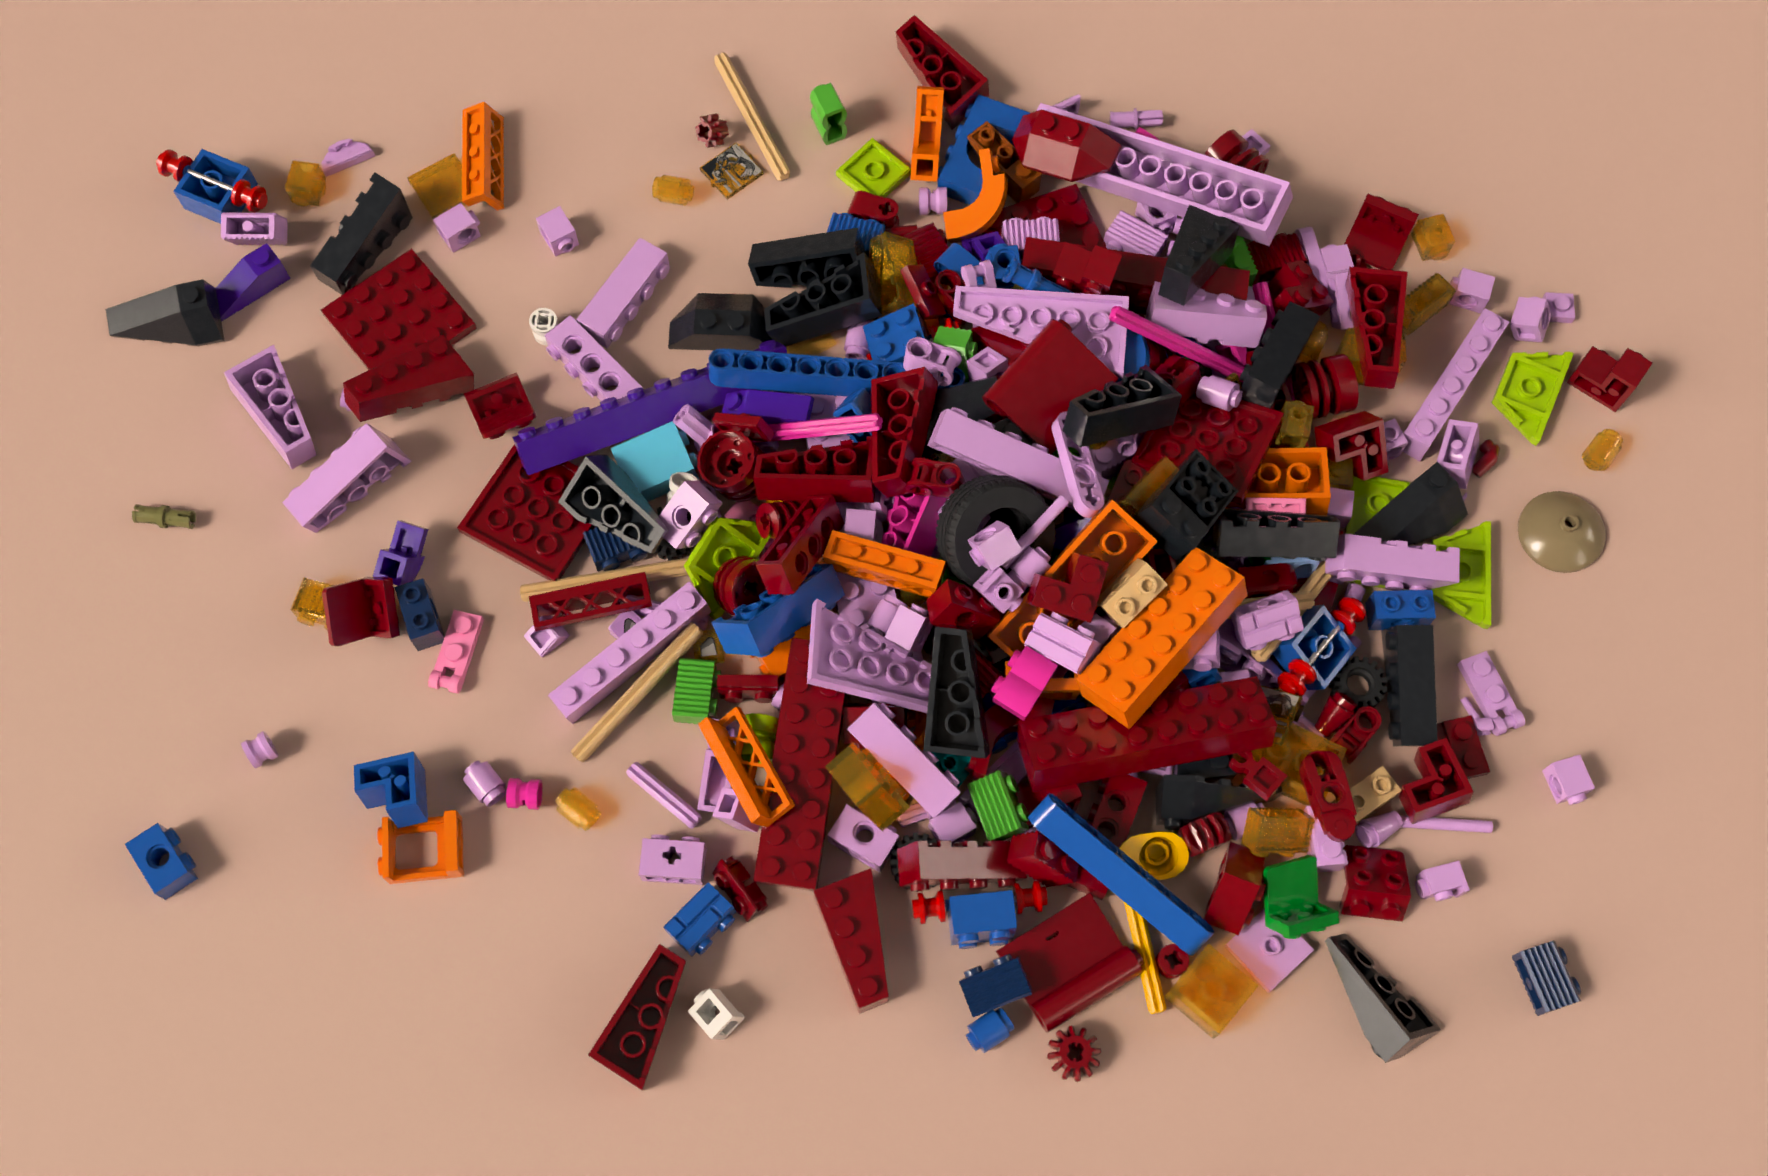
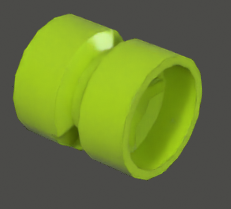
M746 714L748 722L772 763L779 719L765 714ZM744 743L741 756L744 761L751 762L753 748L751 744Z

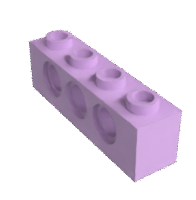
M571 315L545 334L548 347H546L547 352L555 361L560 359L565 364V370L573 379L578 377L583 382L584 390L592 398L596 396L600 401L611 397L619 399L627 396V392L632 389L643 388ZM575 349H580V351H579L578 353H575V354H571V353H570L571 351H573V350H575ZM591 368H599L595 372H588V370ZM609 386H617L614 390H606Z

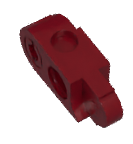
M1178 355L1167 358L1155 370V373L1182 395L1179 408L1197 390L1198 384L1202 379L1200 365Z
M1287 563L1240 567L1236 570L1237 573L1245 577L1248 594L1245 599L1270 596L1285 590L1293 593L1294 588L1298 584L1294 567Z
M1313 751L1300 763V779L1315 819H1319L1324 835H1327L1332 841L1344 842L1353 835L1357 826L1355 820L1357 813L1345 770L1337 754L1331 751ZM1316 766L1323 769L1322 775H1318ZM1324 792H1331L1336 797V803L1328 802L1324 797Z

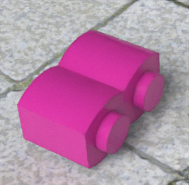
M1025 646L1022 652L1016 649L1007 664L1011 667L1010 672L1006 678L1000 675L991 689V692L995 693L992 702L1023 721L1058 667L1056 663L1028 646Z

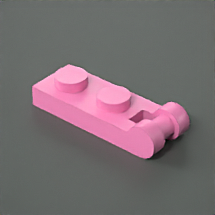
M457 610L453 611L434 670L429 677V687L435 689L444 687L448 688L449 692L460 693L484 622L482 616ZM446 670L455 671L452 677L445 676Z

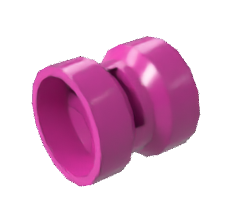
M510 778L506 791L507 808L518 809L520 806L526 805L528 809L539 810L543 794L542 780L531 779L529 782H523L520 778Z

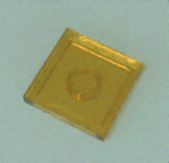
M455 153L407 177L411 187L432 219L460 203L463 206L466 205L462 202V164Z

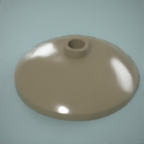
M1552 491L1538 495L1524 507L1518 520V537L1523 549L1533 561L1551 571L1572 573L1583 570L1596 561L1605 545L1606 532L1599 513L1586 500L1568 492ZM1565 521L1569 522L1572 527H1568Z

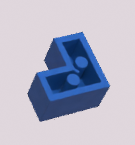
M414 751L354 765V791L367 809L386 805V811L397 828L428 822L425 769Z

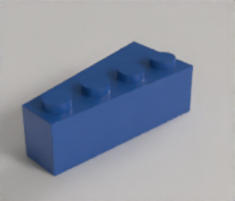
M815 564L794 594L768 595V592L765 591L759 595L761 601L747 606L742 604L733 609L735 613L733 617L727 620L719 617L711 623L726 654L752 655L761 658L771 654L774 651L773 647L780 642L793 638L795 631L811 624L812 604L816 599L826 603L825 608L831 610L837 605L836 602L845 596V593L832 564Z

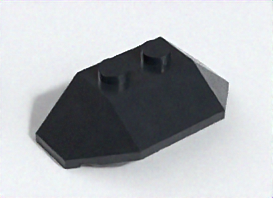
M698 293L670 321L668 348L680 350H716L724 348L752 351L758 349L761 343L773 339L766 332L765 307L753 294Z

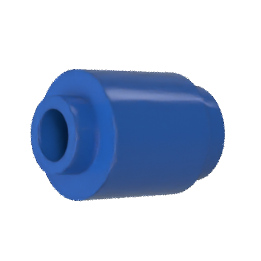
M1000 1007L996 1011L991 1010L969 1024L967 1026L969 1033L965 1036L975 1051L981 1049L986 1053L1010 1037L1009 1033L1015 1028L1008 1015Z

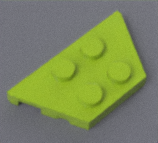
M1526 352L1512 353L1491 403L1535 446L1540 442L1572 360L1574 354L1572 352H1564L1563 355H1548V352H1536L1535 354H1528Z
M716 517L709 524L684 564L694 587L708 603L712 611L709 615L714 620L721 617L724 613V610L720 608L714 598L713 582L716 572L723 563L732 557L744 555L757 559L770 538L769 535L766 539L760 536L755 521Z
M1491 521L1482 522L1479 526L1468 530L1465 528L1451 536L1434 539L1430 543L1436 545V551L1446 550L1448 547L1460 548L1459 583L1431 589L1433 590L1434 601L1483 629H1488L1491 626Z

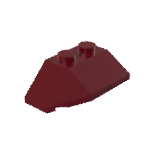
M1042 109L1024 115L1012 138L1024 168L1069 182L1082 180L1100 172L1110 171L1121 149V144L1092 124Z

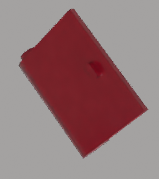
M1051 319L983 395L982 399L992 411L1000 416H1007L1035 444L1046 447L1049 450L1048 454L1052 455L1057 447L1051 426L1060 413L1068 411L1070 400L1094 389L1101 391L1106 383L1110 381L1116 382L1119 378L1072 333V328L1067 322L1062 319L1058 321Z
M1091 893L1086 894L996 950L999 957L1009 953L1012 959L1019 956L1033 990V993L1024 997L1039 1024L1047 1033L1143 972L1141 966L1144 964L1141 955L1135 948L1130 950L1127 946L1122 945Z

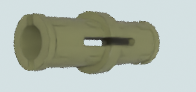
M136 504L134 510L138 511H132V520L134 523L157 524L160 528L175 526L193 529L195 525L190 522L196 523V513L193 510L171 509L168 505L151 507Z

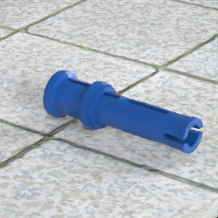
M1015 258L1008 264L1002 278L1003 282H1012L1024 288V290L1074 293L1046 279L1038 269L1031 270L1019 264V260Z

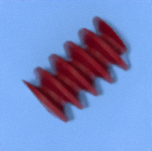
M775 501L773 503L766 502L761 504L756 513V526L760 536L766 539L769 535L772 539H776L804 501Z

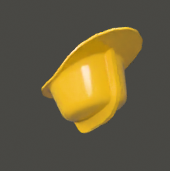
M1154 831L1137 834L1125 840L1119 848L1156 880L1176 877L1188 864V847L1184 840L1173 832Z

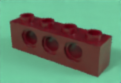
M833 494L808 496L756 563L768 595L794 594L824 554L832 530L840 531L844 526V520Z
M1128 774L1102 779L1098 789V793L1103 794L1099 805L1093 803L1087 820L1092 822L1091 825L1095 829L1100 827L1110 829L1113 837L1109 840L1118 848L1128 837L1148 783ZM1118 800L1122 804L1123 810L1113 811L1108 806V801ZM1080 864L1076 881L1068 885V887L1085 894L1091 893L1093 897L1103 900L1108 890L1104 884Z

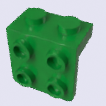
M1306 855L1273 864L1264 869L1266 927L1282 934L1284 938L1297 939L1304 933L1324 931L1326 927L1339 923V911L1318 902L1316 857Z

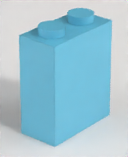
M673 421L611 448L617 465L626 472L647 502L670 491V476L676 472L693 474L699 480L696 469H698L697 458L694 452L688 454L685 447L690 444L688 437L684 431L677 429Z

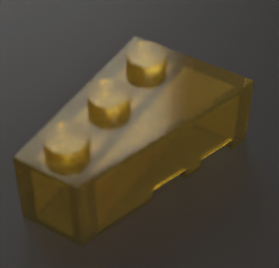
M884 232L870 239L869 259L877 269L882 316L871 319L877 320L914 303L916 306L900 270L906 265H917L913 240L889 232Z

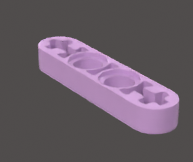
M1067 411L1062 412L1051 426L1073 506L1079 515L1092 518L1104 506L1103 493L1089 446L1079 447L1063 432ZM1068 447L1075 448L1080 456L1071 454ZM1075 472L1084 474L1087 482L1079 480Z

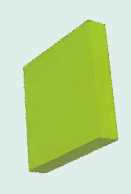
M871 138L836 170V176L855 192L866 191L884 198L911 175V168L874 138Z

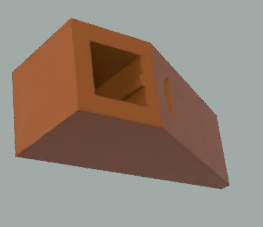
M988 121L967 136V139L978 155L979 150L987 148L991 149L993 156L998 155L1000 172H996V175L1005 174L1007 179H1009L1007 194L1016 203L1030 199L1039 191L1042 173L1024 168L1016 148Z

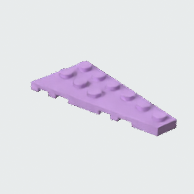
M956 286L953 308L954 317L1026 344H1030L1051 319L1057 321L1062 319L1071 326L1072 333L1118 378H1123L1127 328L1110 321L1109 314L1114 306H1121L1128 310L1129 296Z
M816 599L812 604L807 684L927 713L931 664L924 660L920 663L908 656L909 651L869 628L863 630L849 622L850 617L841 612L837 615L825 608L826 603Z

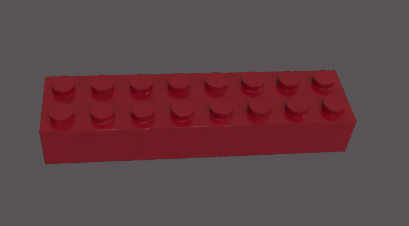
M1026 237L1021 265L1031 270L1036 268L1042 273L1043 277L1055 282L1051 278L1065 242ZM1073 244L1089 251H1093L1094 248L1091 246ZM1111 250L1121 254L1122 257L1106 295L1129 296L1128 310L1136 314L1143 313L1146 315L1154 282H1161L1168 258ZM1220 266L1201 289L1217 295L1221 293L1229 294L1236 299L1247 301L1250 271ZM1018 286L1017 288L1019 290H1024V288ZM1074 288L1071 289L1074 293H1083Z
M791 638L772 765L795 806L769 827L762 826L753 881L760 884L813 891L818 888L843 721V707L845 706L847 693L807 684L810 640ZM776 792L770 793L768 806L773 811L783 803Z
M1255 676L1160 694L1130 729L1097 706L1029 718L1024 721L1019 720L1017 742L1032 790L1036 792L1272 747L1277 723L1259 680Z

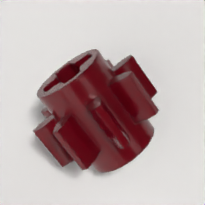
M718 113L700 116L701 122L695 126L697 140L705 142L706 148L724 145L723 139L729 135L727 121L719 119Z

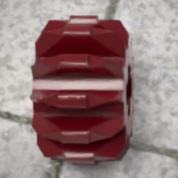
M1221 813L1209 814L1185 825L1177 832L1178 836L1184 840L1188 847L1189 856L1191 857L1217 848L1232 838L1229 824Z
M1074 1026L1068 1027V1037L1063 1031L1058 1030L1056 1037L1060 1042L1050 1040L1048 1043L1050 1048L1057 1051L1047 1054L1048 1060H1058L1051 1069L1053 1072L1058 1071L1061 1067L1065 1069L1061 1077L1063 1080H1066L1070 1072H1073L1074 1081L1079 1082L1081 1080V1071L1089 1078L1093 1075L1089 1066L1097 1068L1100 1065V1061L1091 1057L1102 1052L1101 1048H1091L1090 1046L1097 1038L1093 1035L1086 1040L1084 1036L1087 1029L1084 1027L1081 1028L1078 1036L1075 1034ZM1069 1046H1072L1073 1050L1076 1047L1080 1049L1081 1053L1078 1056L1080 1061L1076 1062V1058L1073 1060L1068 1058Z

